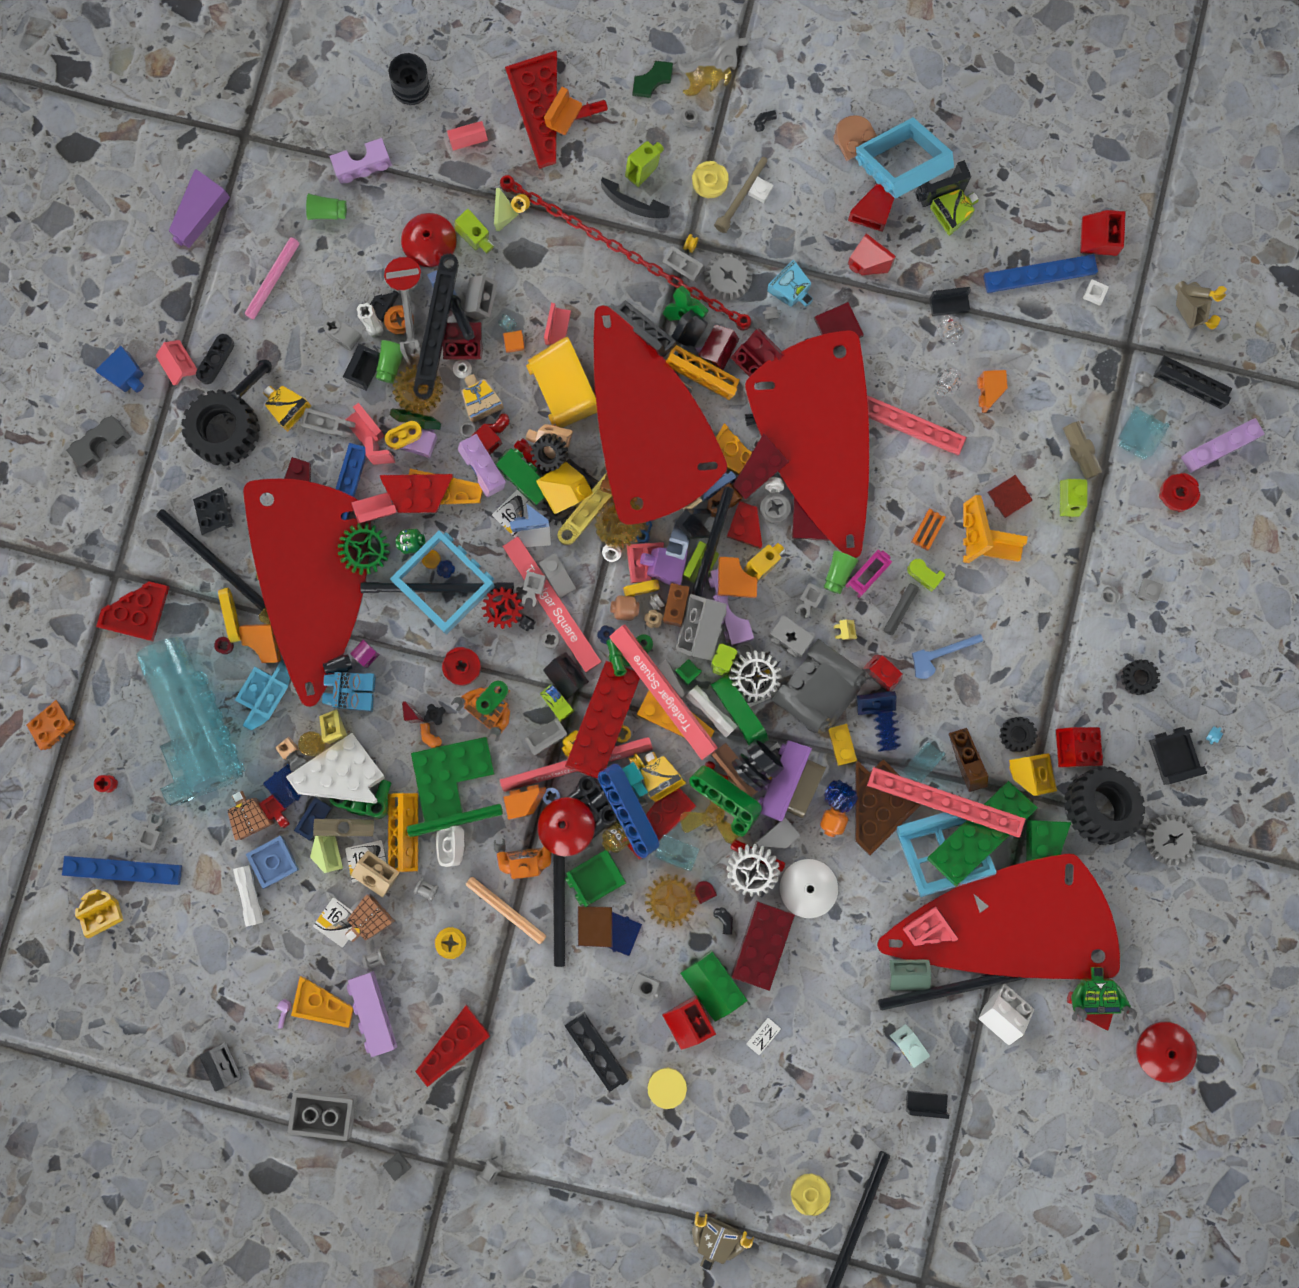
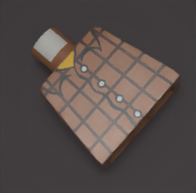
M243 791L232 795L236 806L228 809V816L235 840H242L274 824L273 820H269L265 815L257 798L247 800Z
M367 894L347 919L352 928L345 935L351 942H354L360 935L364 940H368L394 923L395 920L371 894Z

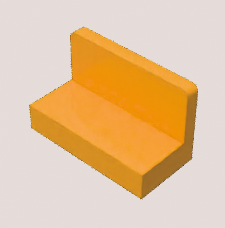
M990 530L994 547L983 553V555L1016 562L1021 561L1023 546L1027 544L1028 536Z

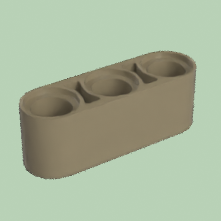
M809 759L807 760L787 812L800 818L804 817L826 767Z

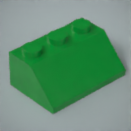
M712 950L680 973L715 1022L729 1015L748 1001Z

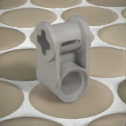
M328 318L323 324L327 336L349 351H352L361 337V334L356 329L347 326L336 318Z

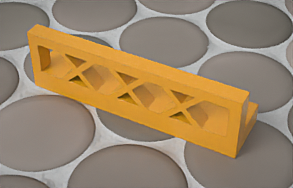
M677 345L670 351L666 362L674 371L728 400L735 395L740 379ZM674 352L682 354L683 359L675 355ZM695 361V362H697V363L699 364V367H697V366H695V365H693V364H691V363H689V362ZM711 370L715 372L716 377L706 371ZM728 379L731 382H733V385H730L724 382L723 380Z
M418 793L388 794V865L399 872L418 871V836L409 837L407 833L408 826L418 824ZM396 797H398V806H397V808H396V806H395V798H396ZM396 818H397V820H398V826H397V827L395 826V820H396ZM396 838L398 839V845H397V847H396V845H395V839H396ZM396 858L398 859V868H395Z

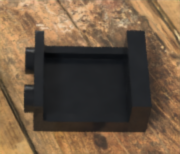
M965 160L957 162L951 177L934 183L928 181L918 186L915 195L917 201L921 202L922 207L931 205L934 199L961 189L964 193L972 177Z
M1185 727L1173 729L1174 733L1167 735L1166 732L1154 735L1155 739L1149 740L1163 785L1207 774L1205 766H1200L1190 733H1193L1192 729L1185 730Z

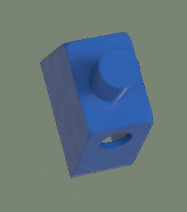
M121 345L95 370L103 378L124 392L132 388L138 393L144 387V384L139 380L144 373L130 353Z

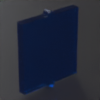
M289 764L278 772H274L273 776L263 783L264 787L284 809L295 801H299L302 794H298L286 778V776L292 773Z
M612 912V947L608 948L612 949L613 952L617 951L630 956L642 924L629 919V916L624 917Z

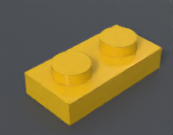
M843 724L831 727L828 732L837 765L840 766L857 761L848 725Z

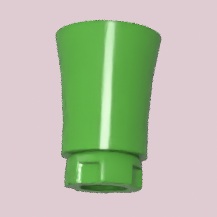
M308 193L306 200L307 220L345 219L347 216V202Z
M381 340L376 379L391 384L394 383L403 358L400 344Z
M833 551L824 589L841 594L852 570L859 560L848 554Z

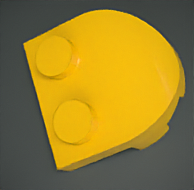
M98 889L86 893L81 898L82 902L79 908L75 909V917L80 920L84 937L88 939L124 921L117 899L109 893Z

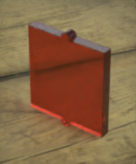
M1016 475L987 492L995 503L994 507L999 509L1004 518L1033 501L1026 491V486L1022 485Z

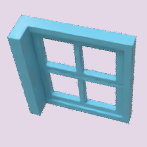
M943 812L897 826L896 833L920 897L955 886L947 878L926 883L920 864L927 862L928 856L917 859L911 840L935 833L940 846L945 841L942 830L962 825L966 821L965 819ZM990 855L981 863L983 867L975 869L958 886L995 875L997 872Z

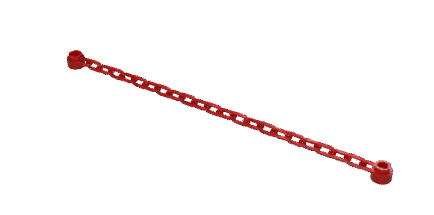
M505 175L501 178L500 186L503 191H513L514 193L526 195L531 203L545 207L548 213L555 217H562L570 226L584 230L592 239L596 241L601 240L607 244L609 249L621 252L633 263L647 267V270L655 276L664 277L672 286L676 288L684 286L690 292L691 297L703 300L708 303L711 309L728 315L729 319L736 323L739 330L745 331L750 328L751 318L748 315L728 310L718 300L704 296L701 290L696 287L687 286L679 277L665 273L660 266L655 263H648L638 253L624 249L621 243L614 239H607L599 230L585 226L580 219L573 215L568 216L562 212L561 208L554 204L546 203L536 193L527 192L522 189L519 183L514 181L512 176ZM506 180L510 181L509 184H505L504 182ZM532 195L539 198L537 202L530 199ZM552 207H554V208H556L557 210H559V211H557V214H555L554 212L550 211V210L552 209ZM571 218L578 221L577 226L571 223ZM592 230L598 233L597 238L591 235ZM612 242L619 245L617 249L610 246ZM632 254H634V255H636L637 257H639V258L637 259V261H635L634 259L630 258V257H632ZM652 266L659 269L657 271L658 273L651 270L653 268ZM673 278H675L676 280L680 281V282H678V285H676L675 283L671 282V281L673 280ZM693 290L700 293L698 297L692 294ZM713 301L721 305L718 307L719 309L712 306L714 304ZM734 314L738 315L737 320L732 318ZM741 319H746L747 322H746V323H741L740 320H741Z

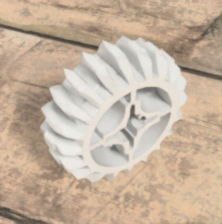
M756 650L753 651L752 657L750 652H746V659L740 655L739 658L742 661L740 663L736 660L734 661L737 668H730L735 674L729 675V678L735 679V681H732V686H737L736 688L743 697L746 695L747 702L751 700V697H753L754 703H757L758 697L764 702V695L771 698L772 696L769 692L771 690L774 693L777 692L774 685L780 686L776 679H780L782 676L775 673L781 669L780 667H774L777 661H771V655L765 658V652L763 651L759 657ZM752 662L751 669L741 674L743 668ZM758 662L765 663L769 668L770 674L760 672ZM757 671V674L761 676L757 677L756 681L754 682V680L750 677L754 676L755 672ZM741 680L750 681L752 691L744 689ZM769 680L768 684L763 689L758 691V689H760V684L763 681Z
M748 844L745 845V850L739 847L738 853H732L733 858H729L728 863L730 865L727 866V871H729L727 877L732 879L730 884H737L736 891L743 889V895L747 891L750 892L751 897H753L754 892L758 896H761L762 891L767 894L769 892L768 888H774V883L778 882L777 876L780 875V870L777 869L779 863L774 862L776 856H770L771 850L764 852V846L756 849V844H753L752 849H750ZM755 857L752 861L749 862L744 860L746 858ZM761 860L765 862L769 869V872L765 871V868L761 867ZM755 864H757L756 870L754 871V873H752V876L750 877V870H752ZM738 869L746 875V881L740 876ZM756 879L763 880L759 883H752Z

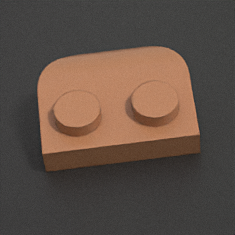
M857 115L848 116L840 120L836 125L833 136L835 145H839L846 161L857 155L856 147L877 137L871 123L866 118Z

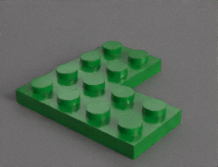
M487 737L411 753L424 822L463 813L457 783L495 775Z

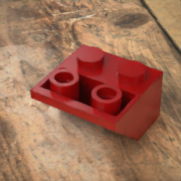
M1105 210L1083 216L1080 253L1117 256L1124 248L1126 211Z
M697 995L662 1014L681 1050L698 1045L716 1035V1030Z

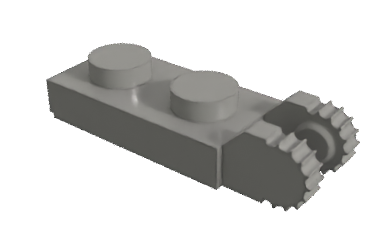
M305 408L301 427L352 439L353 435L351 433L339 430L341 424L355 428L356 423L344 420L338 416Z

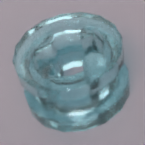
M505 314L502 315V320L498 321V324L509 332H512V327L517 325L511 317Z

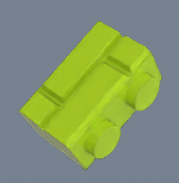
M719 644L710 666L713 669L712 672L722 677L724 674H728L738 651L725 644Z

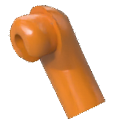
M430 723L420 724L422 741L431 748L441 746V738L431 734Z

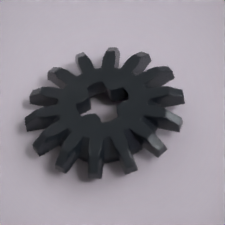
M544 501L543 504L547 508H542V511H547V514L543 516L550 517L549 523L555 520L554 525L557 526L558 521H561L562 525L564 524V519L567 520L568 516H571V510H575L576 506L569 507L564 512H559V514H554L548 502Z

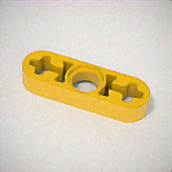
M229 587L218 590V596L228 638L231 643L241 641L238 628L239 621L232 592Z

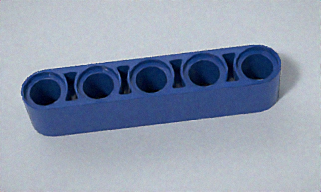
M612 764L598 774L599 783L635 853L641 858L647 857L659 848V840L623 769L618 764Z

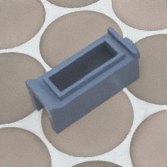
M676 523L670 536L666 555L684 560L690 538L686 536Z

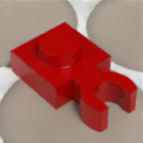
M524 438L520 441L517 440L514 448L523 453L527 463L530 462L535 467H538L535 465L537 460H532L534 455H531V451L533 449Z

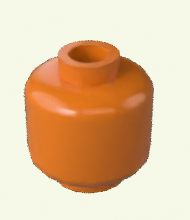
M837 807L825 810L820 823L821 828L825 831L824 834L835 837L844 833L848 823V817L845 815L846 812Z

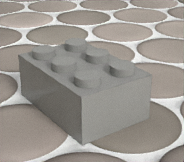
M690 594L675 650L693 657L712 661L717 650V640L722 631V621L726 616L727 604Z
M298 1088L293 1092L287 1134L348 1141L353 1132L358 1095Z

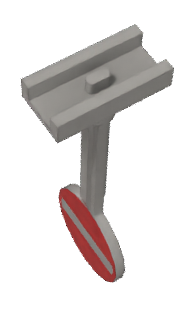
M398 257L388 263L385 268L384 278L392 290L401 292L407 340L406 342H400V350L407 365H411V359L420 357L421 345L419 340L415 339L409 291L419 284L422 272L415 260L409 257Z

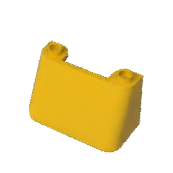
M568 336L528 359L527 370L530 375H534L551 413L548 417L552 425L563 428L597 413L595 395Z

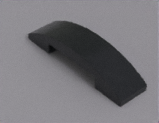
M602 177L601 187L603 191L621 208L648 218L669 217L670 206L654 199L650 205H647L620 193L618 183Z

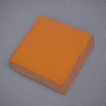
M522 330L503 333L506 353L525 350Z

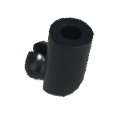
M776 111L760 113L754 120L755 131H763L766 121L777 119Z
M716 908L713 911V915L723 923V934L732 935V915L725 908Z

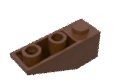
M964 728L948 733L968 791L972 792L988 787V773L968 729Z

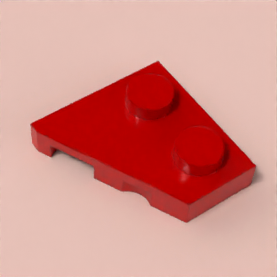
M739 501L727 538L761 549L762 539L758 509L756 506Z

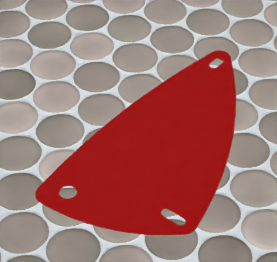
M601 305L594 312V379L600 437L617 516L622 523L633 525L667 516L701 497L726 472L727 462L703 412L671 366L662 356L660 357L657 354V351L652 346L648 345L633 331L634 327L610 307ZM610 315L611 327L606 328L603 324L602 316ZM716 462L718 464L716 469L699 470L697 467L700 463ZM634 497H639L643 500V507L639 510L633 509L630 505V501Z
M847 330L812 337L781 351L784 356L780 359L775 356L773 361L769 359L746 380L745 390L761 437L764 433L789 461L778 472L797 502L821 532L842 553L858 558L862 553L868 502L869 416L860 339L855 332ZM837 345H842L846 348V355L843 358H837L833 354V349ZM757 382L775 383L773 389L763 390L755 389L754 385ZM849 534L854 537L853 548H847L846 537Z
M282 478L252 480L244 486L243 495L250 543L263 600L280 653L299 699L303 705L312 707L318 703L327 686H324V676L334 674H325L323 663L344 654L363 596L360 586L361 582H366V569H364L362 575L359 574V568L353 573L352 569L354 566L351 565L347 569L345 566L349 562L341 563L340 561L345 555H338L339 551H343V549L338 548V544H344V542L340 541V537L347 538L344 531L347 530L352 533L350 531L351 526L358 530L356 518L342 520L341 514L354 511L352 502L359 500L334 488L304 480ZM263 493L273 495L274 502L272 505L264 506L260 502V497ZM371 521L366 522L369 524L368 529L371 530ZM366 523L361 524L362 529H364ZM367 534L356 535L351 540L363 542ZM368 541L365 543V545L363 544V546H359V548H361L360 558L362 554H364L365 552H369L366 549ZM348 545V552L355 561L357 552ZM369 556L363 557L360 564H368ZM307 682L313 684L315 694L307 696L305 688Z
M1062 854L1023 862L997 870L995 875L960 885L907 916L880 937L877 942L879 951L886 955L906 960H929L930 965L991 975L1042 979H1091V967H1103L1104 979L1115 977L1120 971L1119 941L1110 907L1096 879L1080 858L1074 854ZM1069 863L1074 866L1073 883L1071 885L1065 883V867ZM974 895L989 907L980 912ZM936 906L958 937V940L914 946L903 930V927ZM889 939L901 940L903 946L900 948L889 947ZM1096 949H1100L1105 953V959L1101 963H1096L1091 959V954Z

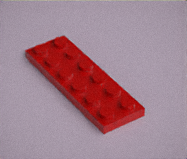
M605 661L565 767L597 779L598 774L607 768L640 681V677L634 670L625 667L626 674L616 676L612 662Z

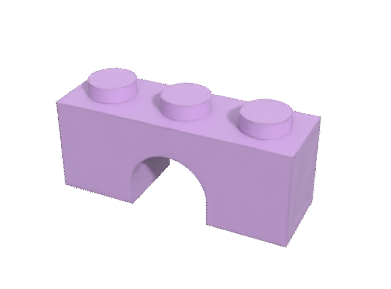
M382 138L365 143L367 153L362 160L355 161L351 159L347 150L329 156L340 184L350 183L356 178L367 177L373 172L384 171L392 166Z
M477 434L460 442L458 451L467 466L471 465L474 468L478 477L477 482L486 497L488 498L503 490L506 482Z

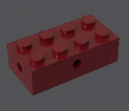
M756 901L731 977L770 991L795 915Z

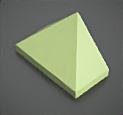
M496 188L494 226L496 231H501L519 214L513 210L510 201L501 189Z
M315 836L310 858L324 873L343 869L336 837Z

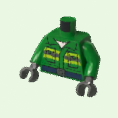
M1091 967V979H1081L1080 984H1077L1071 995L1072 1007L1075 1011L1072 1015V1020L1074 1021L1077 1020L1078 1015L1081 1016L1082 1022H1084L1087 1014H1120L1121 1010L1124 1011V1021L1128 1022L1129 1017L1127 1014H1131L1133 1019H1136L1137 1012L1131 1008L1120 986L1114 980L1104 979L1103 967Z

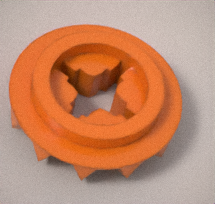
M396 305L386 312L384 324L389 332L395 335H404L406 333L405 319L402 321V326L397 322L395 323L397 321V314L401 319H404L403 306Z

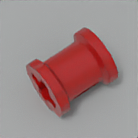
M99 775L94 780V788L98 792L110 793L117 789L118 781L111 775Z

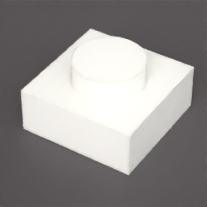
M757 177L748 195L765 203L773 189V185Z
M1092 279L1089 282L1083 299L1100 306L1109 286Z

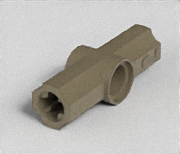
M1073 422L1065 426L1063 431L1070 444V454L1073 460L1078 462L1085 479L1087 480L1101 474L1102 470L1094 455V445L1090 439L1086 438L1080 422Z
M314 819L313 836H373L374 819ZM341 822L348 823V832L340 833L338 825Z

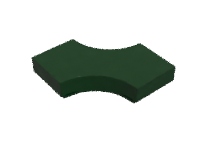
M655 61L649 72L634 76L632 96L651 98L653 91L658 86L671 83L673 62Z
M392 408L390 410V416L398 422L415 421L423 429H441V423L433 416L418 414L409 409Z

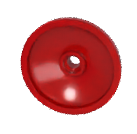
M424 213L415 216L406 224L401 235V245L405 255L415 260L422 267L439 266L441 256L447 253L453 254L457 244L456 232L452 224L445 217L435 213ZM426 233H430L428 237H424Z
M570 797L556 799L549 803L540 814L537 826L538 836L543 846L551 853L559 856L576 855L582 852L593 839L595 833L593 813L586 804L578 799ZM561 822L566 823L564 828H560Z
M1157 1022L1148 1026L1141 1033L1137 1041L1136 1055L1140 1067L1148 1076L1160 1082L1173 1083L1182 1080L1192 1071L1196 1063L1197 1049L1192 1036L1186 1029L1172 1022ZM1173 1051L1174 1055L1170 1058L1169 1052Z

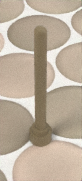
M766 157L760 159L725 215L718 218L715 222L714 227L718 231L727 233L730 228V219L766 165Z

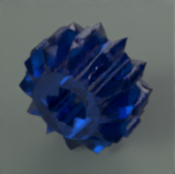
M833 780L823 794L825 796L824 800L829 803V806H832L835 811L839 810L842 813L844 811L849 812L857 803L858 797L857 792L852 789L853 786H849L847 782L843 783L841 780Z

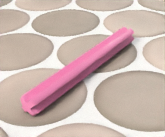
M289 238L245 311V315L248 318L255 319L298 248L299 242L296 239Z

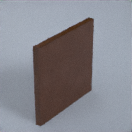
M578 906V946L612 947V907Z

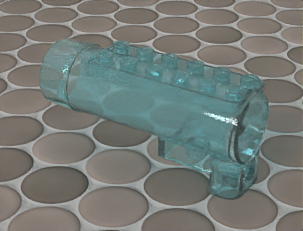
M181 637L165 639L140 650L136 656L143 677L150 688L171 740L160 746L174 780L173 783L160 788L167 804L170 806H180L204 794L228 786L243 777V772H245L244 765L238 760L236 755L238 754L237 748L231 743L229 738L230 731L224 726L222 721L223 714L215 704L216 697L208 687L209 680L202 671L195 670L193 660L187 651Z

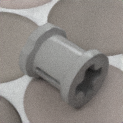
M421 878L413 894H420L432 902L439 886H433Z
M381 948L376 953L362 956L367 972H370L372 968L387 965L386 956Z
M488 1159L486 1167L482 1173L478 1174L477 1178L484 1185L491 1187L498 1172H501L503 1168L494 1160Z

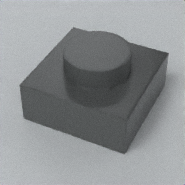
M400 1151L383 1164V1167L394 1181L412 1167Z

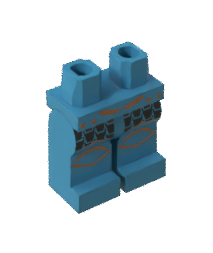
M335 672V675H325L324 686H334L333 694L323 693L322 703L333 708L373 712L374 694L356 693L355 691L375 692L376 675L371 673Z

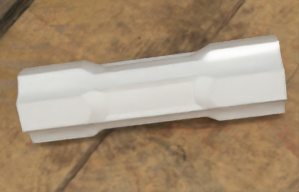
M368 303L359 304L356 310L360 321L366 327V331L373 338L381 337L384 333L383 324L377 318L374 308Z
M698 685L685 696L714 723V726L725 737L738 727L709 700L708 695Z
M248 865L233 869L240 892L246 927L263 923L262 911L254 885L252 866Z

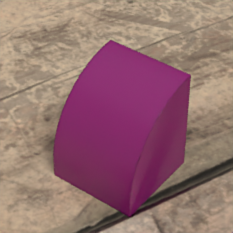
M364 639L350 653L365 668H368L380 655Z

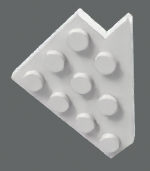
M353 733L286 776L298 794L367 803L378 802L369 789L385 779L382 772Z

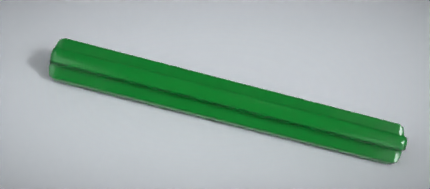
M496 804L408 826L407 833L409 837H414L452 826L500 816L503 814L501 804Z

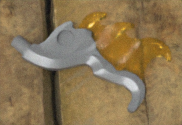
M738 36L731 38L719 46L712 58L704 57L688 65L682 63L681 57H677L679 70L686 74L690 81L689 89L683 90V93L687 96H695L706 85L711 86L709 91L712 92L722 79L725 80L724 86L729 84L731 81L730 68L735 70L737 66L736 50L739 46L747 45V38H738Z

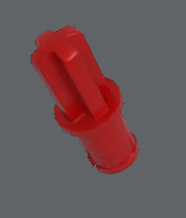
M606 100L590 104L587 102L586 105L582 106L575 120L587 116L592 117L591 115L607 111Z

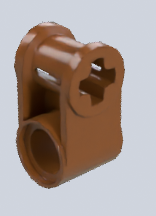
M728 483L724 487L727 486L734 489L729 508H732L743 497L731 483ZM724 487L708 500L707 509L712 513L711 517L715 518L717 508L712 509V505H719Z

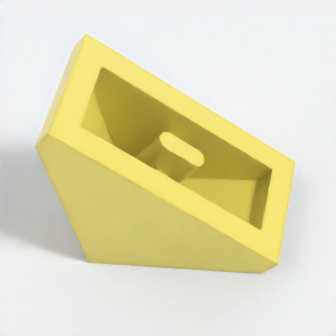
M337 709L319 716L324 743L331 744L347 736Z

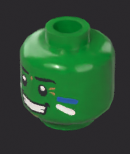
M418 529L401 530L396 536V547L403 554L416 553L426 543L424 534H421Z

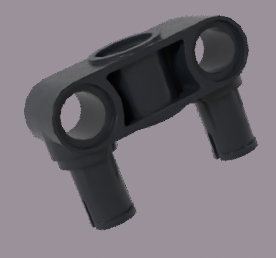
M583 776L579 780L576 789L567 797L578 800L587 799L588 804L599 817L595 822V833L593 836L595 838L605 828L609 829L614 825L620 824L616 814L612 821L609 820V813L614 810L599 780L594 777ZM592 781V788L588 790L587 783Z

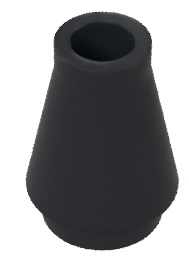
M341 654L323 663L325 674L348 672V670L353 669L349 654Z

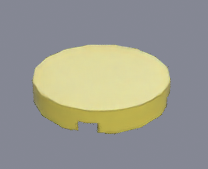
M705 161L699 164L692 175L694 190L705 198H716L722 195L729 183L727 170L715 161Z
M667 1067L655 1071L649 1078L647 1086L648 1096L656 1106L663 1109H671L682 1103L686 1096L687 1086L683 1075L679 1071Z
M812 1173L803 1174L792 1184L791 1200L801 1214L816 1216L824 1212L829 1206L830 1188L819 1175Z

